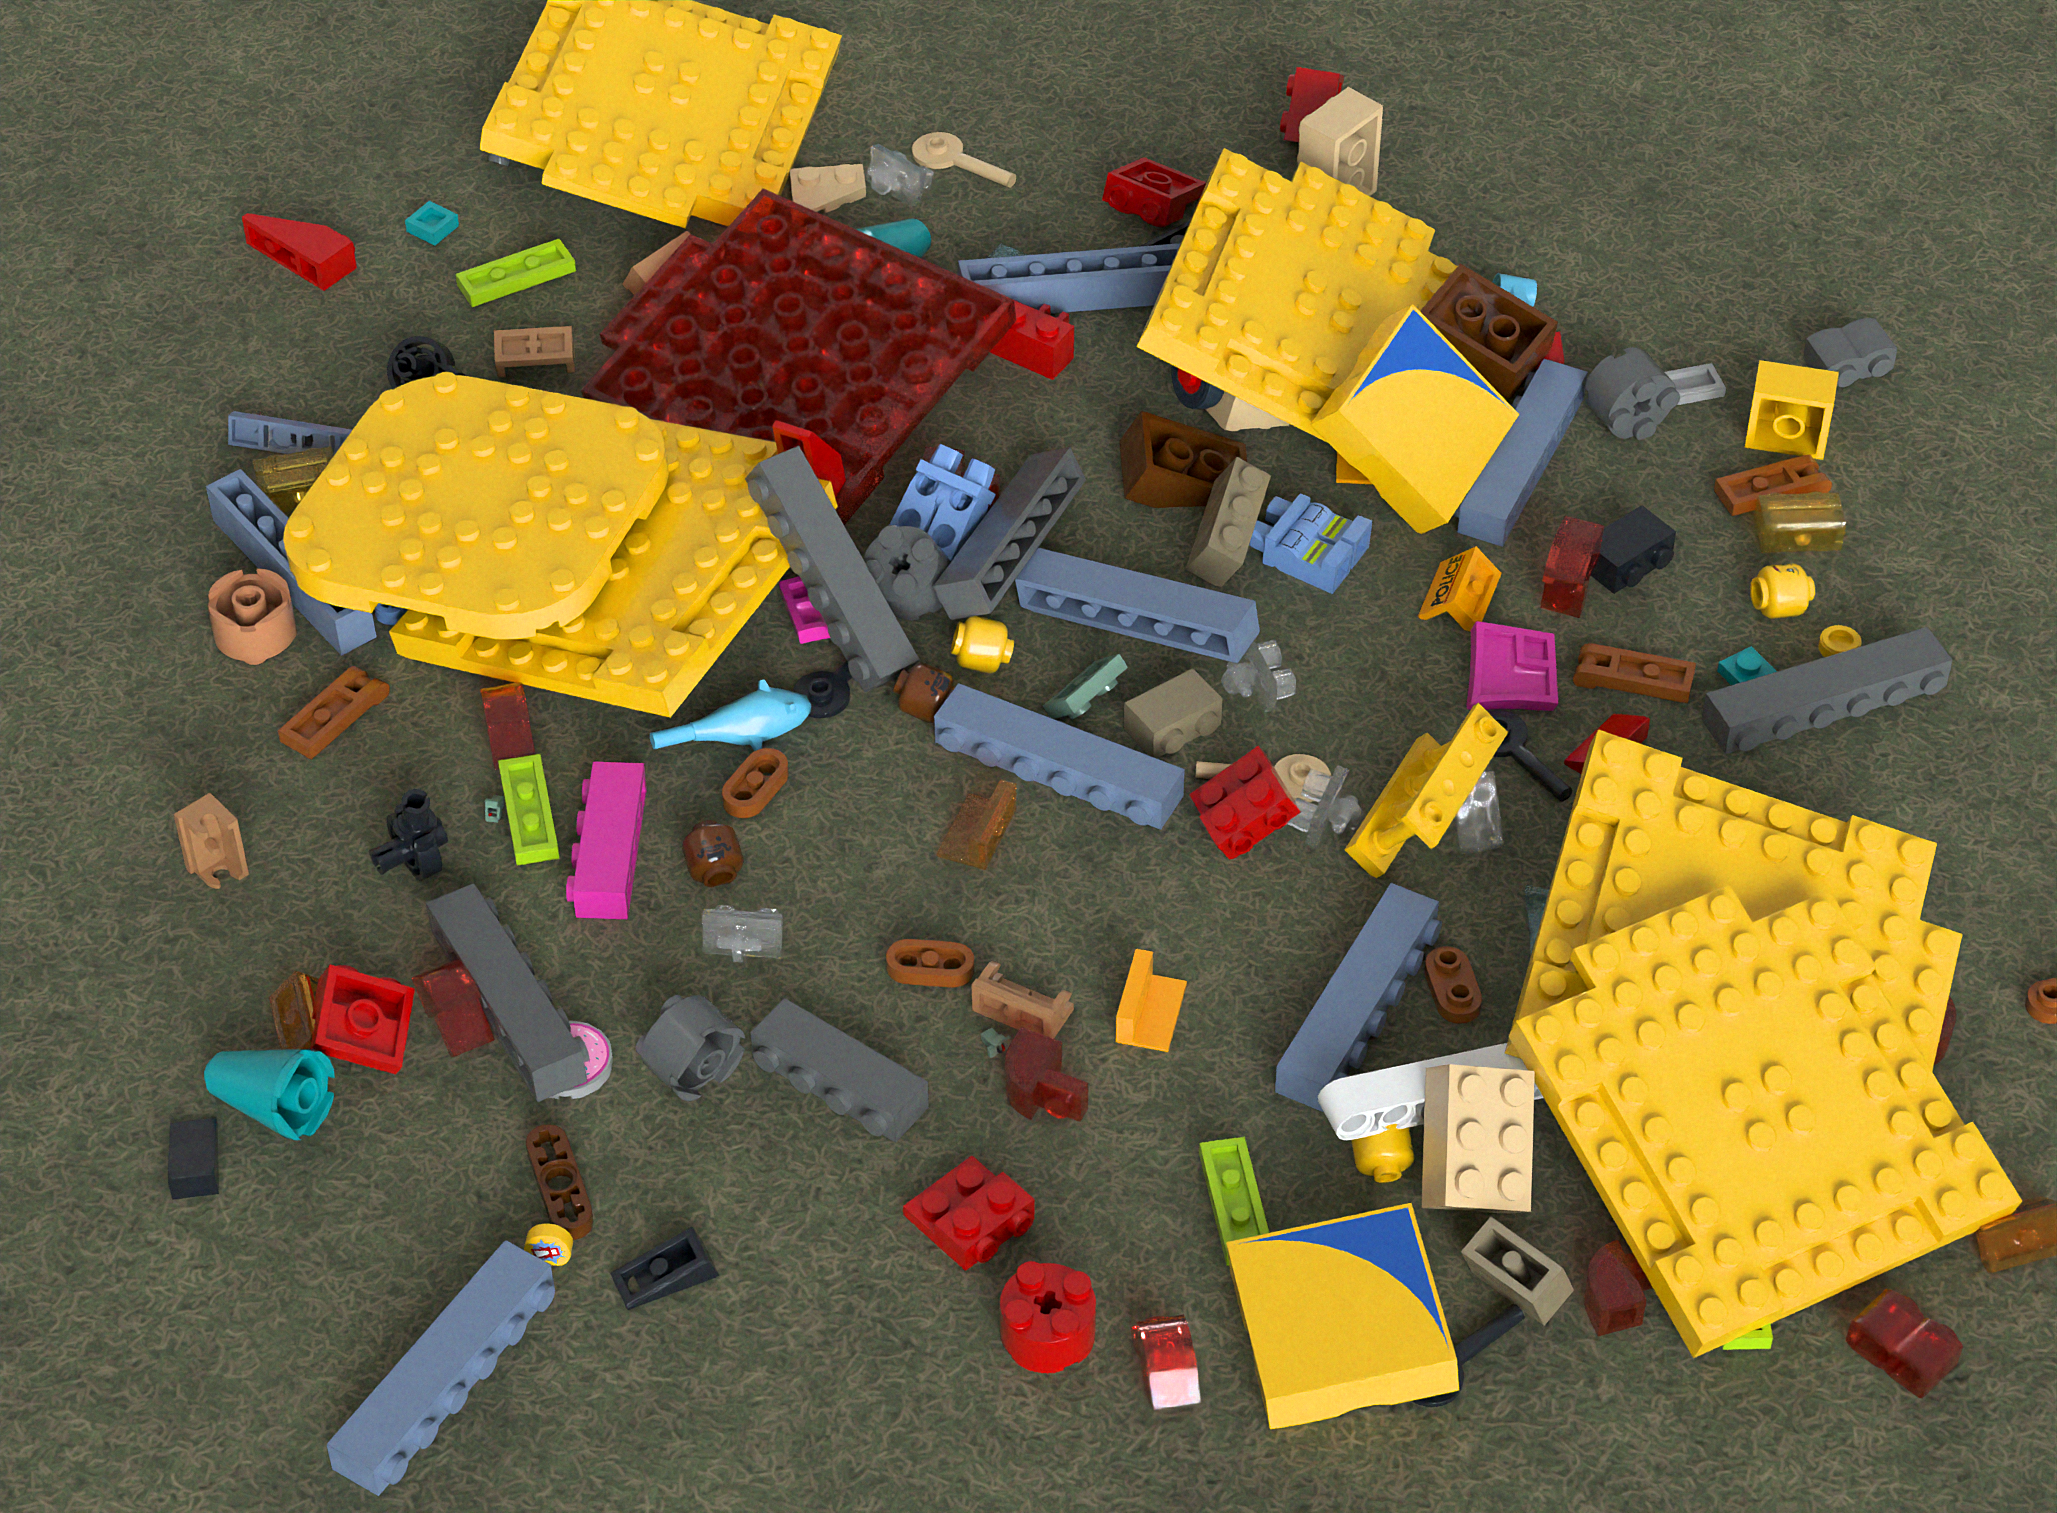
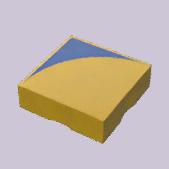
M1411 304L1384 318L1359 354L1351 374L1336 387L1310 425L1350 465L1358 469L1370 480L1380 496L1417 533L1423 534L1449 522L1519 416V413L1437 328Z
M1412 1203L1226 1242L1230 1273L1243 1324L1250 1337L1255 1372L1270 1429L1334 1418L1361 1407L1394 1405L1459 1391L1457 1357Z

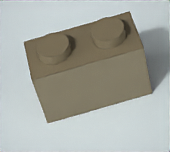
M1193 668L1124 703V730L1149 756L1158 758L1166 753L1173 754L1180 750L1185 743L1199 736H1208L1221 725L1222 697Z
M1493 1217L1486 1221L1461 1251L1474 1275L1510 1302L1519 1306L1521 1310L1543 1326L1574 1291L1563 1267Z

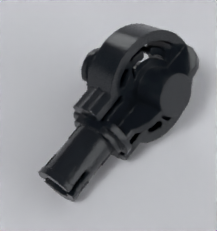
M413 336L400 342L392 351L387 365V376L392 389L410 382L401 379V377L415 381L433 377L442 372H451L455 375L465 376L462 371L455 367L453 355L444 344L424 336ZM428 344L435 349L434 351L423 347L419 348L417 346ZM422 353H427V354H428V355L415 356V355H417V354H422Z
M411 789L404 793L402 803L396 806L394 813L387 816V828L391 841L369 850L373 865L375 867L380 865L377 871L381 875L403 863L417 881H423L442 871V859L438 847L448 843V837L442 826V821L429 808L430 798H426L427 793L421 789Z

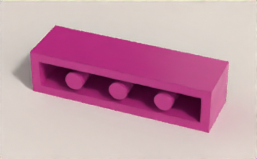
M593 762L590 779H583L582 803L586 804L585 811L579 810L577 815V835L581 836L580 843H573L572 868L576 869L575 876H568L566 885L567 902H574L576 918L628 919L647 792L644 763Z

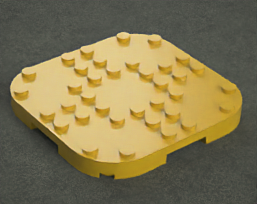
M442 372L433 377L411 381L395 389L384 391L379 399L369 407L291 514L285 526L283 538L290 571L296 577L297 584L302 591L321 602L372 613L378 603L443 616L446 629L493 639H522L537 636L536 629L547 628L555 621L560 628L576 619L592 604L612 573L611 557L636 518L646 520L662 495L669 474L664 439L655 423L633 407H624L560 393L455 375L451 372Z

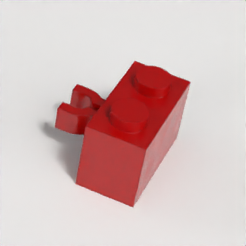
M1302 67L1296 68L1295 75L1290 74L1286 95L1291 97L1289 111H1283L1280 123V132L1285 133L1284 140L1299 143L1300 122L1305 116L1312 114L1323 106L1331 97H1335L1342 92L1343 75Z
M1009 298L989 318V352L1054 380L1074 359V326L1069 324V314L1064 311L1055 318L1051 316L1050 305L1044 303L1039 310H1036Z

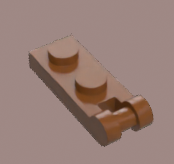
M1808 454L1717 478L1715 480L1714 492L1731 516L1808 495H1811L1813 498L1825 495L1831 490L1832 482L1825 473H1819L1818 463L1812 455Z
M1588 643L1584 644L1580 649L1578 656L1579 665L1575 669L1573 682L1576 686L1589 689L1599 686L1688 703L1696 663Z
M351 666L278 730L280 742L312 760L371 706L379 705L388 697L390 691L389 684L378 678L370 679L366 671L357 666Z

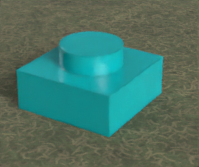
M428 201L405 220L406 232L435 246L459 226L458 214Z
M1752 646L1719 661L1717 672L1730 685L1777 672Z

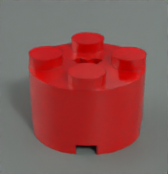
M1035 1261L1021 1264L1016 1274L1005 1284L1000 1297V1337L1003 1346L1012 1356V1359L1019 1366L1030 1371L1056 1373L1065 1370V1367L1077 1361L1078 1363L1088 1356L1094 1345L1096 1329V1297L1091 1286L1090 1277L1084 1272L1076 1271L1061 1264H1040Z

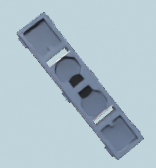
M233 411L228 415V445L327 461L333 458L352 432V429L269 417L263 411H255L253 414Z

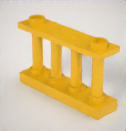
M1477 703L1472 707L1454 737L1448 743L1441 746L1428 733L1418 737L1344 850L1370 876L1378 878L1385 874L1408 838L1417 835L1431 849L1437 846L1508 732Z

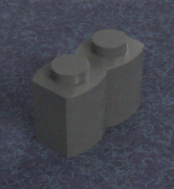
M1864 318L1853 321L1842 328L1821 330L1806 338L1803 359L1810 368L1839 372L1837 386L1847 387L1859 378L1881 377L1894 368L1898 348L1876 319Z

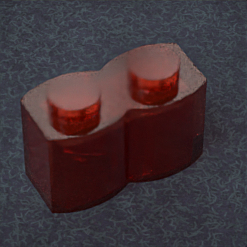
M1887 1288L1851 1321L1846 1337V1342L1855 1352L1874 1366L1884 1369L1889 1377L1922 1399L1957 1366L1964 1347L1951 1328L1924 1317L1911 1298Z

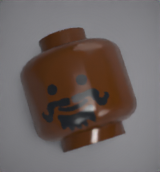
M919 662L914 665L910 672L904 669L901 671L893 692L900 695L898 707L902 712L927 723L935 722V714L955 687H953V677L949 673L924 662Z
M714 820L702 821L696 824L692 832L683 840L682 850L688 871L693 880L704 883L707 887H715L731 883L737 877V873L743 866L744 858L737 835L732 827L725 824H717Z

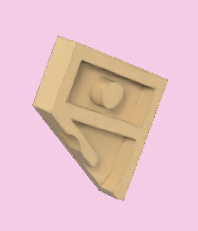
M863 164L790 169L795 224L805 222L807 215L822 209L827 213L839 208L844 203H852L866 197Z

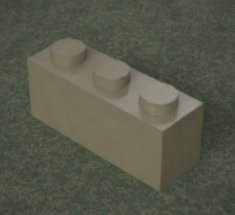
M1236 457L1214 481L1185 570L1215 586L1222 587L1243 565L1271 475L1239 457Z

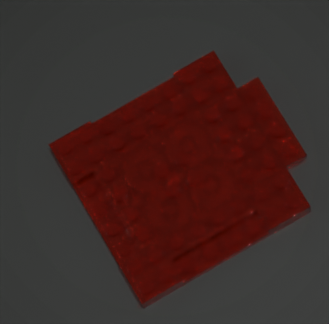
M763 188L713 244L690 234L600 333L603 345L616 352L582 388L581 392L584 399L633 407L652 420L775 442L772 425L776 420L812 431L842 457L846 481L835 497L838 506L835 510L843 525H845L885 478L884 465L965 369L974 372L1017 321L1014 300Z

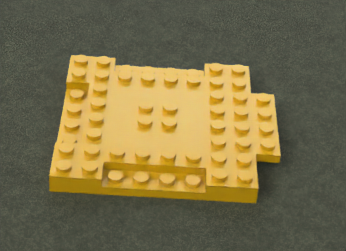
M547 0L540 19L509 82L504 83L482 128L480 150L544 169L543 185L675 226L686 228L692 215L747 233L765 236L789 177L790 169H792L837 58L842 35L775 14L770 24L692 0Z
M1224 148L1212 169L1137 347L1327 442L1310 424L1336 387L1351 374L1359 354L1384 318L1411 304L1421 311L1458 266L1447 258L1439 257L1428 251L1435 229L1427 226L1419 219L1412 218L1392 208L1386 202L1378 201L1360 192L1350 184L1342 183L1325 174L1321 169L1300 162L1292 180L1289 181L1277 172L1269 171L1249 161L1245 156Z
M650 419L659 428L664 439L669 472L666 487L646 520L636 518L610 559L611 575L592 604L580 616L560 628L555 621L547 628L536 629L537 636L493 639L446 629L443 616L408 609L389 631L397 654L412 660L671 718L790 567L785 549L779 539L771 533L768 519L759 503L755 502L750 496L748 483L745 480L746 476L759 462L778 455L776 442ZM818 479L834 509H836L838 506L831 481Z
M1598 730L1589 745L1511 1030L1516 1020L1589 991L1570 959L1573 949L1728 885L1733 889L1752 922L1830 890L1876 964V968L1872 972L1873 978L1932 1071L1962 939L1961 933L1920 920L1937 843L1854 815L1847 822L1683 768L1681 767L1683 759L1681 757ZM1508 1038L1504 1053L1521 1059L1510 1038Z
M1728 885L1573 949L1570 959L1589 991L1516 1020L1509 1034V1038L1529 1071H1535L1534 1082L1693 1358L2002 1220L2001 1218L2013 1214L2022 1203V1199L1974 1122L1966 1125L1963 1123L1873 978L1872 972L1876 968V964L1830 890L1752 922L1733 889Z

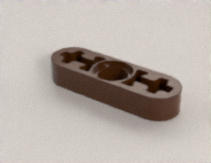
M545 1124L538 1126L528 1134L526 1147L528 1159L550 1224L566 1229L571 1234L573 1240L580 1239L591 1231L594 1221L592 1207L565 1131L556 1125ZM550 1142V1145L554 1147L555 1160L548 1162L545 1149L541 1147L542 1143ZM556 1176H566L572 1180V1183L567 1188L561 1190L552 1189L547 1185ZM571 1202L573 1212L578 1217V1221L569 1222V1219L565 1217L564 1204Z

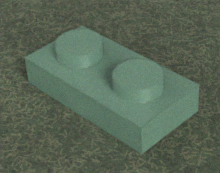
M1120 654L1095 660L1046 702L1043 707L1053 719L1067 715L1070 719H1074L1091 707L1089 701L1095 695L1100 696L1114 688L1118 684L1116 677L1128 667Z

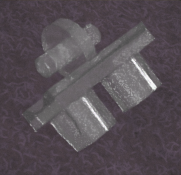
M880 144L872 145L870 150L871 163L864 176L865 180L871 183L872 189L880 195L889 193L911 207L919 204L922 193L930 190L934 175L933 171L925 166L918 167L906 159V155L897 150L890 151Z
M1254 640L1238 663L1228 662V669L1223 674L1221 681L1224 689L1230 694L1241 693L1243 697H1248L1254 692L1262 710L1266 713L1276 710L1277 700L1295 695L1296 679L1290 668L1271 672L1270 669L1281 667L1282 661L1280 648L1275 640L1257 644Z
M1337 765L1332 776L1310 769L1301 795L1315 800L1319 804L1315 805L1296 798L1295 802L1301 813L1287 823L1307 833L1306 845L1317 848L1329 822L1333 824L1332 830L1339 834L1343 833L1345 829L1355 830L1361 825L1364 819V812L1357 804L1358 799L1353 795L1341 798L1343 795L1342 786L1348 776L1349 769Z
M1493 770L1483 771L1455 816L1458 845L1461 854L1504 847L1495 773Z
M717 905L715 909L703 910L702 953L733 955V962L743 963L745 956L782 957L783 914H779L777 909L761 908L757 912L737 911L733 906Z

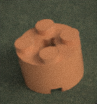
M256 568L257 574L244 575L243 570L228 573L212 585L208 594V612L216 646L228 657L244 661L250 665L261 664L266 659L281 653L297 635L294 610L287 582L279 574L267 569Z

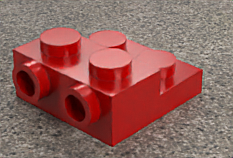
M1143 157L1108 172L1102 200L1108 202L1111 207L1119 212L1137 214L1150 225L1166 227L1183 218L1186 205L1201 197L1206 182Z
M1259 745L1189 794L1201 815L1199 817L1214 843L1229 860L1247 853L1256 843L1275 830L1284 827L1289 820L1301 813L1271 761Z
M329 964L318 979L312 1019H315L310 1049L320 1051L327 1056L397 1074L402 1068L415 988L401 985L398 980L393 978H377L359 973L357 969L351 966Z
M970 1156L903 1206V1215L966 1271L977 1262L985 1263L996 1254L999 1246L1010 1237H1020L1029 1230L1035 1219V1199L1004 1172L995 1176L975 1157Z

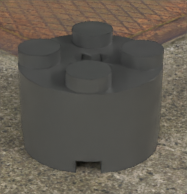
M1630 347L1623 349L1627 354L1617 358L1611 354L1594 368L1586 381L1585 390L1588 392V399L1585 398L1586 404L1615 436L1623 439L1635 436L1638 440H1641L1655 433L1657 425L1679 403L1680 394L1676 390L1674 382L1645 350Z
M889 525L883 528L879 536L866 550L863 560L895 617L913 621L920 619L918 616L928 612L933 614L940 610L943 605L939 602L933 586L951 563L947 555L928 533L912 526L898 527L896 525Z
M675 995L663 1004L661 1016L653 1024L649 1032L645 1033L638 1040L635 1049L641 1056L645 1066L679 1098L685 1101H694L702 1096L697 1091L699 1088L712 1079L721 1083L734 1072L742 1059L745 1049L740 1044V1037L745 1038V1035L737 1025L706 997L694 995L684 999L680 995Z

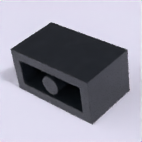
M1641 505L1584 540L1580 568L1613 594L1626 586L1634 587L1641 581L1644 575L1655 568L1663 569L1670 563L1674 556L1673 549L1676 531Z

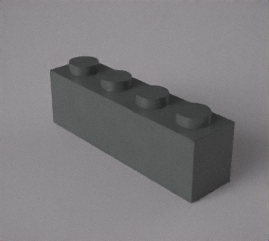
M786 998L751 1031L753 1059L761 1069L769 1073L775 1071L786 1077L801 1093H813L823 1099L835 1113L839 1115L848 1114L860 1121L863 1127L874 1136L879 1137L883 1135L896 1143L929 1108L928 1081Z

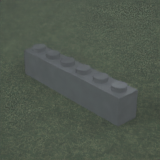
M800 446L759 462L745 478L748 483L750 496L762 508L768 519L771 533L779 539L788 555L791 569L796 574H799L808 590V597L812 606L819 610L828 626L831 640L840 647L848 662L851 676L860 683L866 693L899 677L903 669L909 671L920 659Z
M1070 447L1030 454L933 587L937 598L943 605L950 620L989 614L994 610L1082 487L1086 479Z
M1924 627L1706 693L1701 720L1725 754L1737 750L1749 751L1758 744L1773 739L1785 740L1796 732L1809 728H1824L1833 721L1845 717H1860L1878 707L1888 704L1896 706L1908 698L1924 693L1927 695L1935 694L1947 686L1953 660L1930 629Z
M473 883L425 902L430 928L434 937L536 1101L540 1102L587 1082L584 1063L589 1061V1054L584 1041L580 1036L573 1037L570 1033V1023L564 1010L561 1007L554 1008L552 996L546 982L543 979L537 981L534 977V968L528 954L525 951L518 952L511 928L508 924L501 925L499 923L498 911L491 897L483 898Z

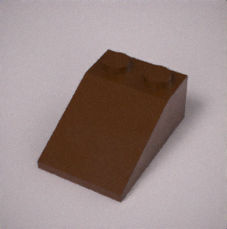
M1461 263L1420 311L1494 389L1509 400L1527 379L1529 373L1533 372L1551 350L1558 325L1556 320Z
M1144 411L1139 413L1119 441L1124 499L1153 508L1206 506L1214 481L1236 457L1247 462L1246 445L1244 443Z

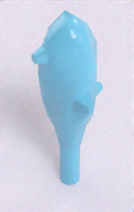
M764 679L758 681L757 691L718 708L700 720L650 733V742L653 749H658L692 740L721 741L742 746L750 745L756 751L762 749L763 741L778 737L801 725L811 713V704L806 695L789 690L771 688Z

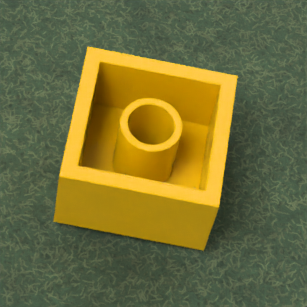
M1759 360L1745 448L1796 456L1809 454L1813 458L1823 460L1839 372Z

